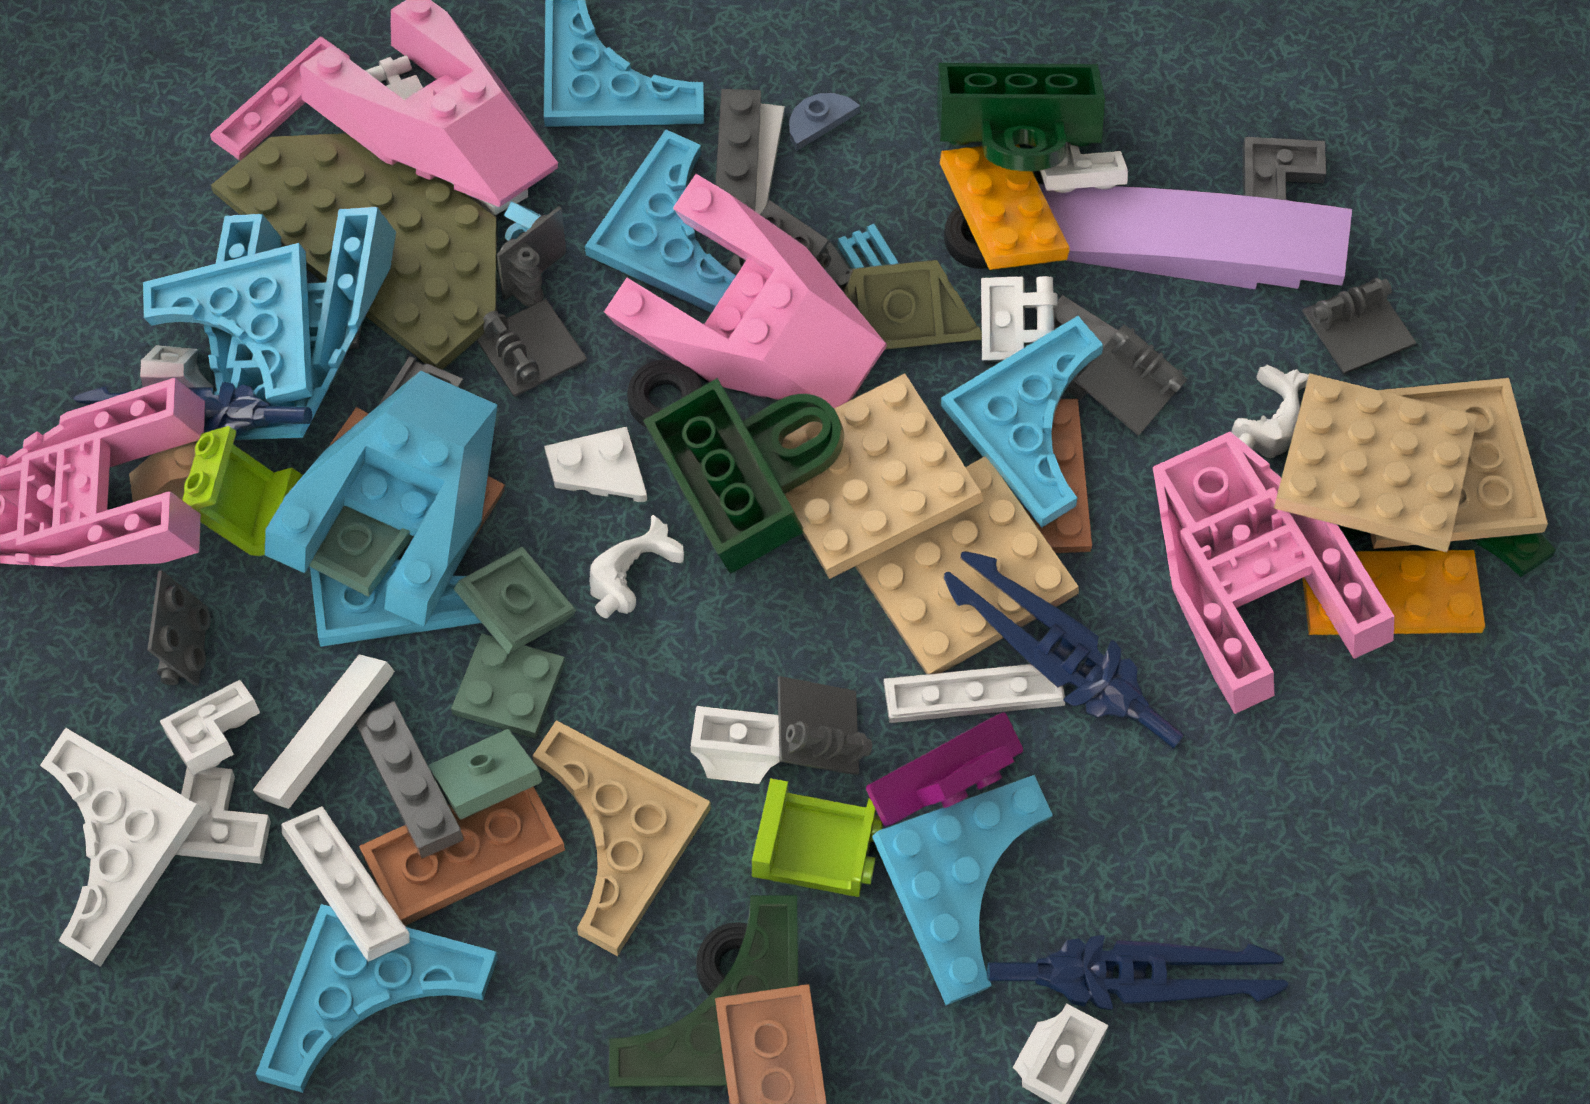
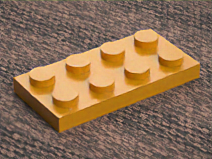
M983 146L941 151L940 165L989 270L1067 260L1070 247L1032 171L1010 170L991 163L984 156Z
M1439 550L1355 552L1394 615V634L1483 633L1485 621L1474 550H1448L1447 552ZM1303 577L1309 635H1339Z

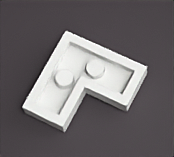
M1066 143L1065 158L1060 164L1049 169L1040 170L1046 191L1054 190L1060 193L1071 192L1075 188L1087 187L1110 189L1115 185L1127 184L1128 169L1121 151L1080 154L1078 146Z
M238 680L160 720V723L193 776L203 770H210L216 767L222 760L234 755L222 732L242 726L248 719L259 714L260 711L241 680Z
M214 767L192 776L187 768L181 795L204 809V812L175 855L263 863L271 821L269 816L265 814L228 811L235 779L232 769Z

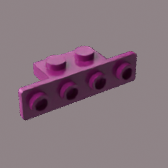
M1002 712L868 784L866 791L883 825L890 826L919 809L941 802L944 808L950 807L967 798L968 794L965 789L976 784L978 789H981L1002 778L999 770L1013 763V757L1022 753L1023 747L1007 714Z

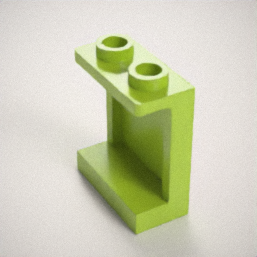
M230 426L202 433L195 446V457L190 474L184 484L185 491L182 501L201 514L200 522L249 555H265V530L287 493L303 475L294 468L273 472L233 444L236 430Z
M770 778L752 857V877L859 897L862 883L871 885L876 860L875 857L868 856L870 843L874 842L872 836L883 828V823L879 815H876L877 811L871 799L868 798L867 807H860L788 793V781Z

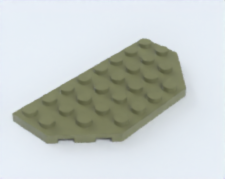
M347 133L269 137L211 184L213 193L238 214H263L282 237L281 247L299 243L306 251V269L323 283L327 280L339 209L378 207L396 231L390 270L366 317L425 364L427 363L443 370L484 334V316L491 311H497L498 225L496 217L465 193L454 190V185L449 181L439 177L429 180L416 175V168L400 162H396L393 165L385 163Z

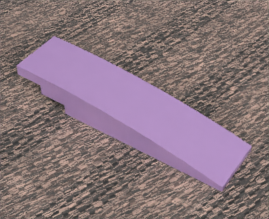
M1038 184L1070 247L1067 261L1256 289L1257 283L1298 289L1301 280L1342 286L1345 278L1352 209L1252 196L1114 186L1110 189L1087 187L1075 188L1071 192L1060 193L1054 190L1046 191L1045 184Z

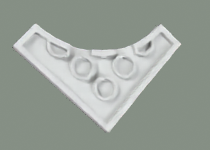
M65 728L40 766L53 774L63 784L72 799L80 807L85 820L83 828L86 839V856L91 859L88 885L82 887L76 909L59 941L101 967L203 814L204 809Z

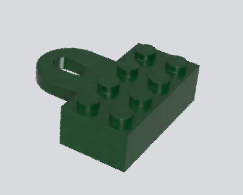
M939 63L937 114L940 141H946L953 145L982 142L983 153L987 160L999 167L1016 171H1039L1057 166L1065 158L1066 143L1074 146L1102 143L1105 95L1098 64ZM1029 144L1034 146L1035 148L1022 149L1016 147L1015 145Z
M718 378L643 420L718 556L730 574L803 533V526L785 494L827 470L838 458L844 443L842 423L835 409L826 400L811 394H794L778 400L742 421ZM810 422L822 424L821 432L800 446L793 449H787L782 446L784 438Z

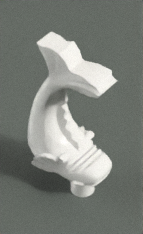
M1269 365L1260 367L1257 380L1262 385L1279 393L1284 401L1280 404V408L1273 415L1272 419H1266L1265 416H1262L1257 421L1238 418L1234 422L1232 434L1252 450L1258 451L1265 457L1274 458L1275 455L1286 452L1290 447L1300 410L1298 391L1306 387L1309 374L1300 373L1297 369L1284 374L1277 368Z
M654 515L651 516L650 530L645 535L621 542L609 548L591 564L590 593L593 597L601 600L595 606V609L603 618H608L615 610L628 614V612H632L635 609L636 597L627 587L625 578L629 566L633 564L635 559H638L641 553L653 552L676 563L684 561L683 545L667 537V524H663Z

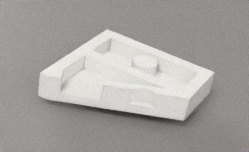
M627 427L544 446L555 488L571 491L586 490L591 494L607 497L608 494L631 497L636 502L647 501V493Z

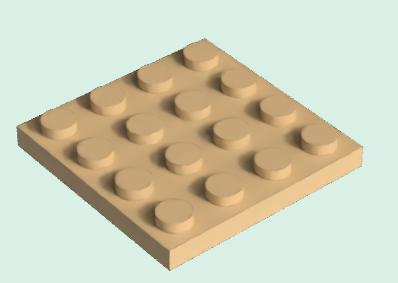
M1309 373L1274 509L1447 552L1451 542L1478 415Z
M906 374L834 408L844 430V443L841 453L827 470L785 494L803 526L804 537L829 579L984 502L979 487ZM810 422L787 435L783 440L782 446L787 449L800 446L817 436L822 430V424Z
M1509 378L1379 390L1478 415L1451 541L1545 532L1548 522ZM1370 533L1374 549L1415 545Z
M985 456L966 467L979 487L984 502L855 566L926 674L942 673L1003 638L973 606H957L944 581L945 572H951L1019 627H1023L1036 619L960 558L962 552H972L996 558V566L1000 574L1055 607L1079 594L1077 583L1002 476Z

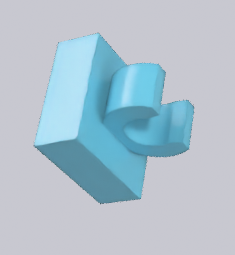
M511 201L504 216L516 223L508 227L505 239L508 241L517 239L520 233L530 229L535 220L542 215Z

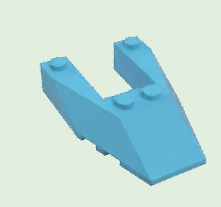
M378 207L339 209L327 280L324 283H307L313 396L275 406L310 407L313 419L391 267L396 231ZM263 214L225 216L216 264L280 248L282 237ZM204 325V331L209 337L211 355H208L210 369L214 372L217 391H214V395H219L222 383L228 382L233 383L236 389L241 385L252 387L256 397L271 405L266 399L262 374L251 350L231 334L221 329ZM269 423L268 426L245 431L234 440L303 438L310 424Z
M419 371L330 445L287 493L265 530V556L305 573L344 505L398 530L402 528L409 530L410 535L414 537L387 583L384 609L425 627L481 525L497 404L423 371Z

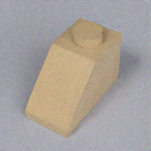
M190 442L152 454L129 473L133 502L169 491L182 500L185 491L184 484L190 474L197 442Z

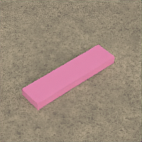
M320 36L210 134L211 140L241 161L305 103L302 100L301 64L330 46L350 59L349 55Z

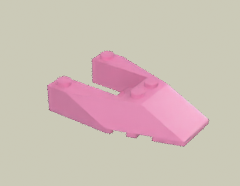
M406 0L391 9V46L403 55H407L411 61L437 79L405 100L332 46L301 64L302 100L385 163L393 165L396 162H400L416 168V175L429 180L439 177L454 183V190L501 207L558 169L557 160L502 81L448 12L431 0Z
M695 174L673 209L686 225L745 259L746 262L705 324L687 315L629 278L625 279L604 313L615 325L670 359L690 367L696 375L707 382L718 378L723 388L746 392L749 395L761 398L769 397L778 400L794 394H811L826 400L833 408L852 400L887 347V344L803 244L728 192Z
M172 378L66 412L60 416V424L44 435L37 431L26 438L23 448L10 457L6 458L0 455V563L54 567L159 564L199 553L201 514L172 492L162 493L107 510L110 467L199 440L201 434L204 433L205 401L179 380Z
M1228 432L1153 467L1172 588L1210 671L1234 714L1275 696L1274 672L1236 608L1303 577L1306 579L1354 659L1393 641L1394 615L1339 526L1274 509L1281 477L1270 469V464L1234 434Z

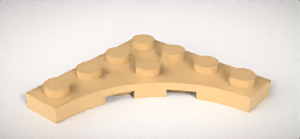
M556 720L533 754V762L554 776L574 796L589 821L597 849L598 870L586 913L577 927L578 935L618 956L711 810V802Z

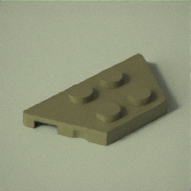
M937 260L852 269L844 293L887 344L885 349L982 339V331L974 322Z

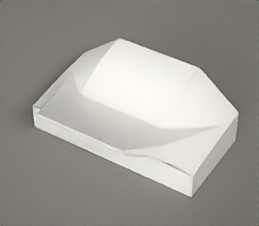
M156 345L141 360L140 378L143 388L172 378H176L189 388H213V385L205 379L196 363L198 349Z
M697 706L691 740V753L700 760L707 778L760 784L767 771L779 763L778 715Z
M1067 1003L1062 1012L1056 1017L1037 1022L1013 1066L1022 1078V1087L1051 1104H1069L1103 1041L1108 1025Z

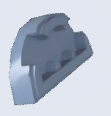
M820 93L804 99L794 108L789 119L790 141L796 151L859 114L860 105L851 98L836 93Z

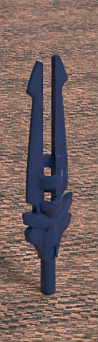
M223 382L219 395H214L212 387L189 388L205 401L204 433L230 426L236 430L235 438H237L245 431L268 426L269 423L310 424L312 421V410L310 407L271 406L269 403L256 397L254 390L249 386L241 385L236 389L233 383ZM103 386L76 395L74 400L83 404H94L128 392L110 393L107 386Z
M966 551L962 552L960 556L966 564L1050 629L1040 642L951 572L944 573V581L958 607L962 605L973 606L1007 642L1057 688L1066 684H1072L1077 688L1063 699L1064 702L1074 707L1086 704V713L1095 718L1113 715L1122 718L1127 717L1134 721L1138 720L1173 749L1183 738L1184 734L1149 707L1137 683L1138 668L1130 658L1121 660V648L1114 640L1110 641L1105 655L1101 654L1097 649L1099 636L1063 611L1000 574L997 570L996 558ZM1062 638V641L1060 645L1057 647V649L1054 652H1051L1054 645ZM1074 649L1070 656L1065 660L1069 653ZM1087 658L1082 668L1077 672L1079 664Z
M1098 935L1090 937L1086 944L1079 938L1066 940L1060 951L1046 958L1037 959L1035 963L988 962L987 964L988 981H1035L1038 985L1049 987L1064 994L1071 1004L1085 1007L1091 1001L1098 1008L1113 1010L1109 993L1116 994L1124 1004L1168 1002L1241 993L1249 994L1256 1002H1260L1286 990L1288 986L1286 980L1167 979L1166 965L1280 964L1284 961V957L1251 943L1243 951L1235 952L1157 942L1117 940L1112 950L1102 951L1105 936ZM1115 965H1119L1118 979L1113 978ZM1147 965L1152 967L1151 979H1146Z

